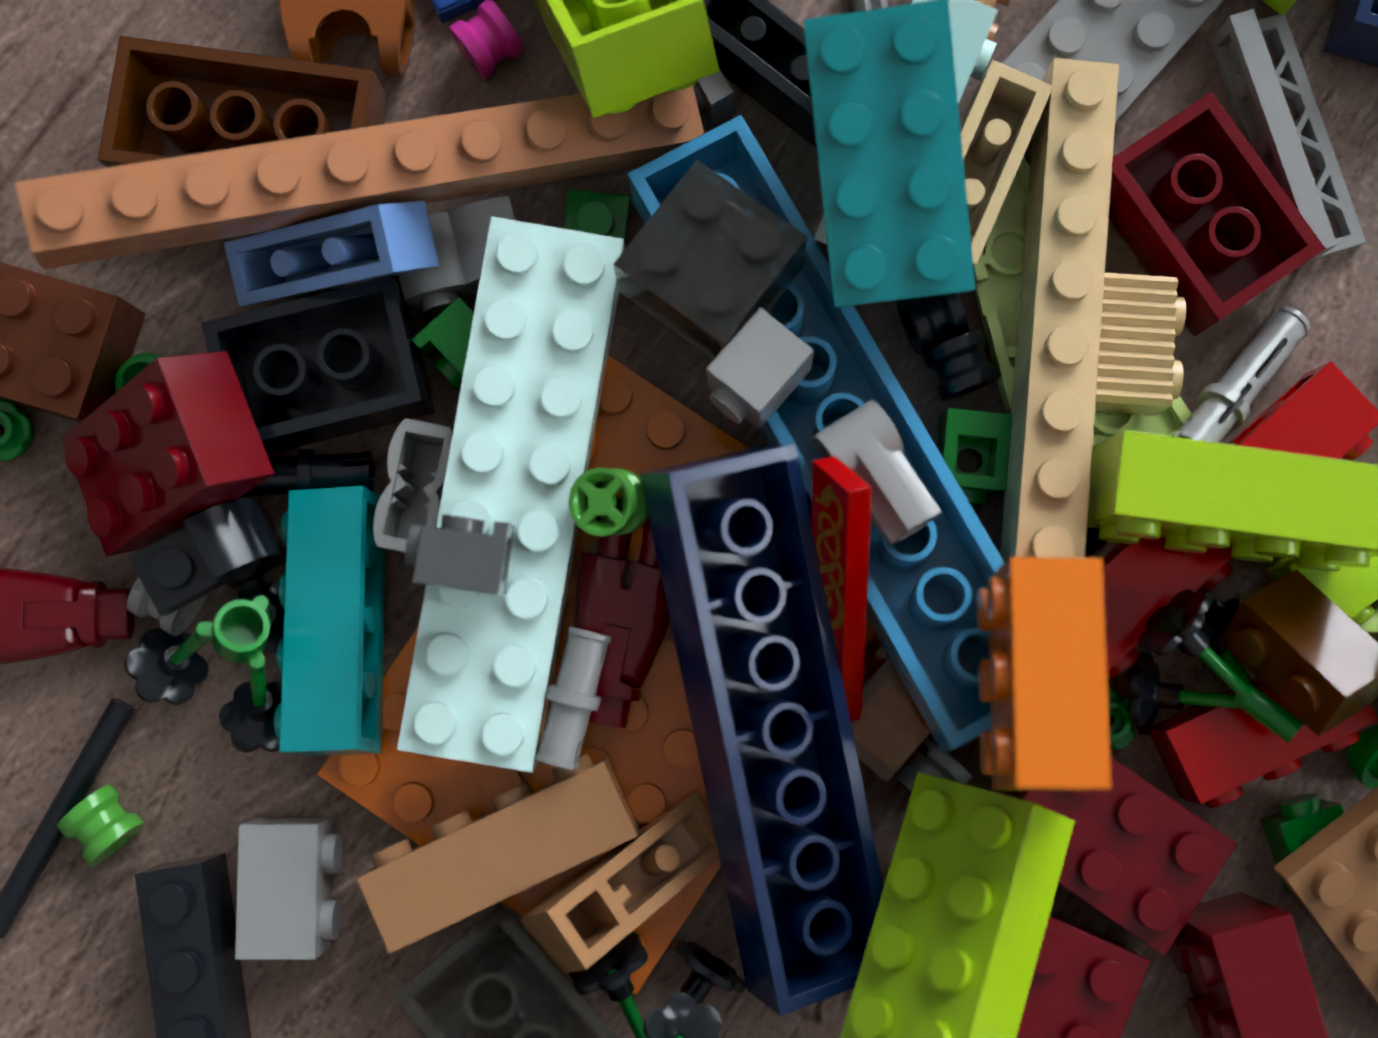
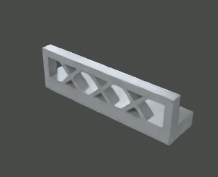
M1250 9L1229 16L1208 42L1239 130L1326 248L1306 263L1366 243L1362 228L1285 14L1284 16L1278 14L1257 20L1254 9ZM1268 35L1271 37L1278 57L1275 66L1264 40V37ZM1282 72L1285 76V79L1280 77ZM1286 98L1292 100L1298 113L1295 123ZM1302 130H1304L1306 137L1301 135ZM1305 154L1313 157L1318 169L1315 180ZM1323 186L1325 188L1326 194L1321 192ZM1326 211L1334 215L1342 237L1335 239Z

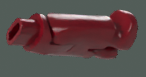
M616 498V499H617V505H616V507H617L620 511H622V508L620 507L621 501H620L619 498ZM649 516L643 525V540L639 561L627 559L633 533L622 536H598L597 553L581 552L574 627L612 637L611 643L608 644L596 695L601 697L599 710L591 711L589 722L626 728L631 701H639L641 691L634 688L641 689L670 621Z
M0 568V665L56 656L86 647L100 648L104 646L106 640L131 639L134 633V614L127 610V599L131 588L107 589L103 581L87 582L56 574Z

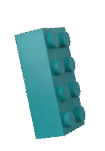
M933 0L803 19L834 307L976 290L948 0Z

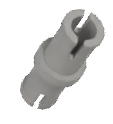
M569 626V637L556 685L549 684L546 698L552 700L539 752L536 753L535 759L552 766L578 770V760L591 711L599 710L601 697L596 695L608 644L611 643L612 637Z

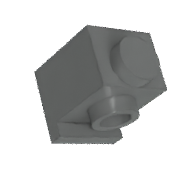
M442 515L441 528L412 525L406 543L405 565L415 567L413 582L505 594L515 526L495 521L493 535L483 534L484 520L452 515Z

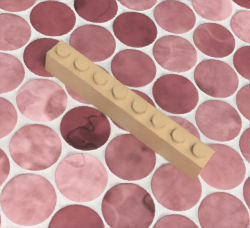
M1053 58L1041 80L1053 85V89L1032 137L1011 414L1013 415L1000 556L1004 563L1010 557L1085 558L1119 64Z

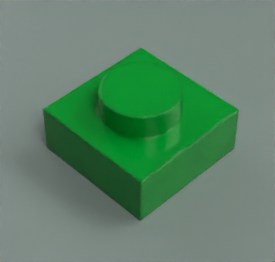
M568 189L563 229L624 239V248H626L631 206L630 196Z

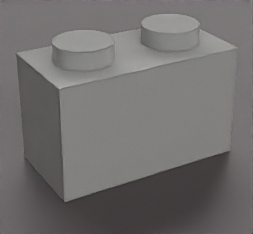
M255 818L239 824L235 960H315L331 947V940L338 939L341 927V905L339 900H332V874H338L340 871L343 845L341 835L333 834L334 818Z

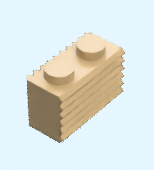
M1105 273L1095 412L1152 416L1170 408L1173 399L1176 400L1179 397L1183 385V365L1181 361L1174 359L1175 336H1179L1184 328L1186 301L1184 297H1177V277Z

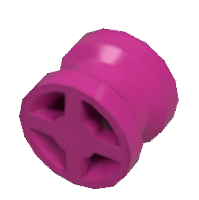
M485 0L477 8V15L468 22L458 20L448 27L454 42L483 80H486L495 73L496 64L505 57L515 59L525 51L515 29L492 0Z

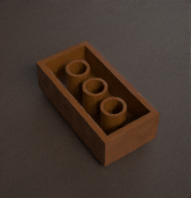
M120 36L97 160L108 168L382 125L385 123L388 96L374 71L369 69Z

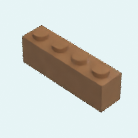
M588 753L581 755L578 760V770L560 767L552 769L556 778V782L533 792L528 781L491 798L496 810L472 821L468 810H465L433 825L431 829L435 839L412 849L406 838L370 855L375 867L356 879L389 954L637 837L640 827L608 757L593 764Z

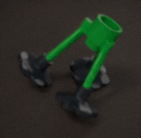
M258 579L246 581L239 588L238 600L231 601L222 606L217 612L214 622H200L193 635L183 631L180 635L173 637L159 628L150 629L145 632L139 640V648L132 650L124 661L126 673L136 680L135 691L140 699L148 703L164 699L172 705H181L190 700L194 695L195 685L202 682L207 677L209 671L207 661L197 654V651L206 643H212L219 656L229 662L245 663L249 672L250 681L242 683L235 689L233 701L225 704L219 713L220 725L226 731L231 732L233 747L244 753L255 751L258 748L268 752L279 751L280 740L275 733L274 715L278 704L281 703L282 682L265 683V657L262 651L266 649L276 654L278 643L284 637V609L279 598L280 580L273 581L268 585Z

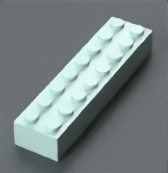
M491 216L436 527L441 528L442 515L484 520L483 534L493 535L495 521L514 525L515 533L506 593L493 594L426 584L397 746L399 751L531 773L538 764V760L535 757L536 753L539 752L549 703L546 695L549 684H552L579 529L571 517L568 504L569 495L576 479L589 470L625 261L624 239Z

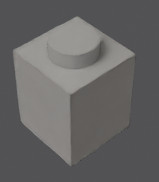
M760 307L706 368L708 388L713 391L709 399L732 421L740 424L746 418L760 429L811 371L814 350Z

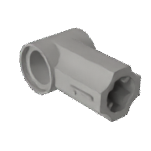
M874 400L866 402L812 436L814 446L821 459L830 456L837 457L872 487L871 521L889 547L910 537L941 514V510L902 454L904 452V445L896 427L883 408Z

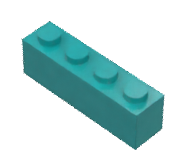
M364 486L289 491L288 511L284 513L281 522L282 538L287 546L286 573L281 577L279 584V598L284 609V637L280 639L276 653L278 669L282 674L281 703L278 704L274 715V728L280 740L279 752L304 756L381 754L386 550L376 546L373 534V518L380 496Z

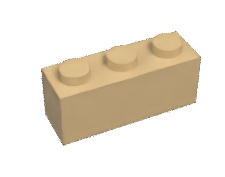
M992 60L979 82L960 124L973 268L979 261L1053 89V85L995 60Z

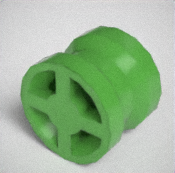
M603 467L587 470L576 479L570 489L568 504L571 517L580 529L590 535L604 537L634 533L644 525L648 518L641 478L630 470ZM620 491H621V493H622V494L620 495V501H621L620 507L622 508V511H620V510L616 507V505H617L616 495H617Z
M112 784L105 785L87 796L72 808L57 825V828L66 838H76L83 846L82 857L91 867L97 866L115 854L133 839L145 825L137 813H128L119 804L120 794Z

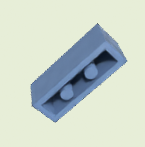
M425 201L377 204L224 243L239 307L292 299L439 266Z

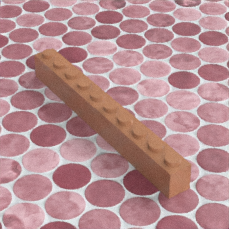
M693 86L679 91L669 90L637 102L634 107L618 114L608 113L594 119L579 93L15 182L31 252L43 269H50L271 231L377 204L425 201L427 204L641 167L703 135L704 130Z

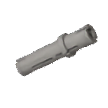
M1281 306L1279 309H1274L1267 322L1246 348L1241 351L1217 383H1210L1202 390L1197 399L1198 407L1172 437L1220 443L1230 429H1237L1242 426L1251 412L1249 405L1267 382L1276 374L1279 367L1298 343L1308 335L1311 328L1306 316L1289 306Z

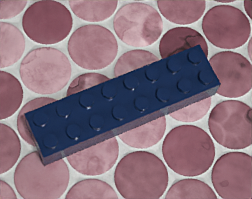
M796 444L758 446L640 474L746 987L750 993L780 1016L855 988L883 892V882L830 614L811 529V518Z

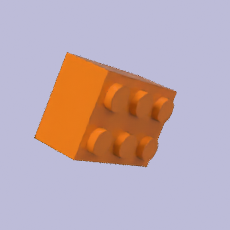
M1010 557L988 579V588H979L977 594V625L979 631H989L990 655L989 659H980L978 669L980 701L991 702V731H982L980 736L981 772L983 775H992L993 790L1079 792L1111 789L1102 558Z

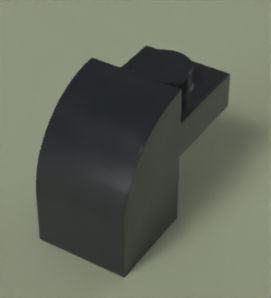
M240 498L216 505L183 520L185 527L128 556L158 613L167 616L223 585L237 589L246 581L256 579L286 562L287 549L263 506L254 498Z

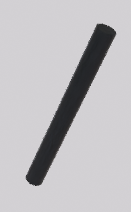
M111 698L1 890L0 938L6 937L61 841L63 834L57 828L58 823L72 808L85 799L133 715L135 708L130 704L117 698Z

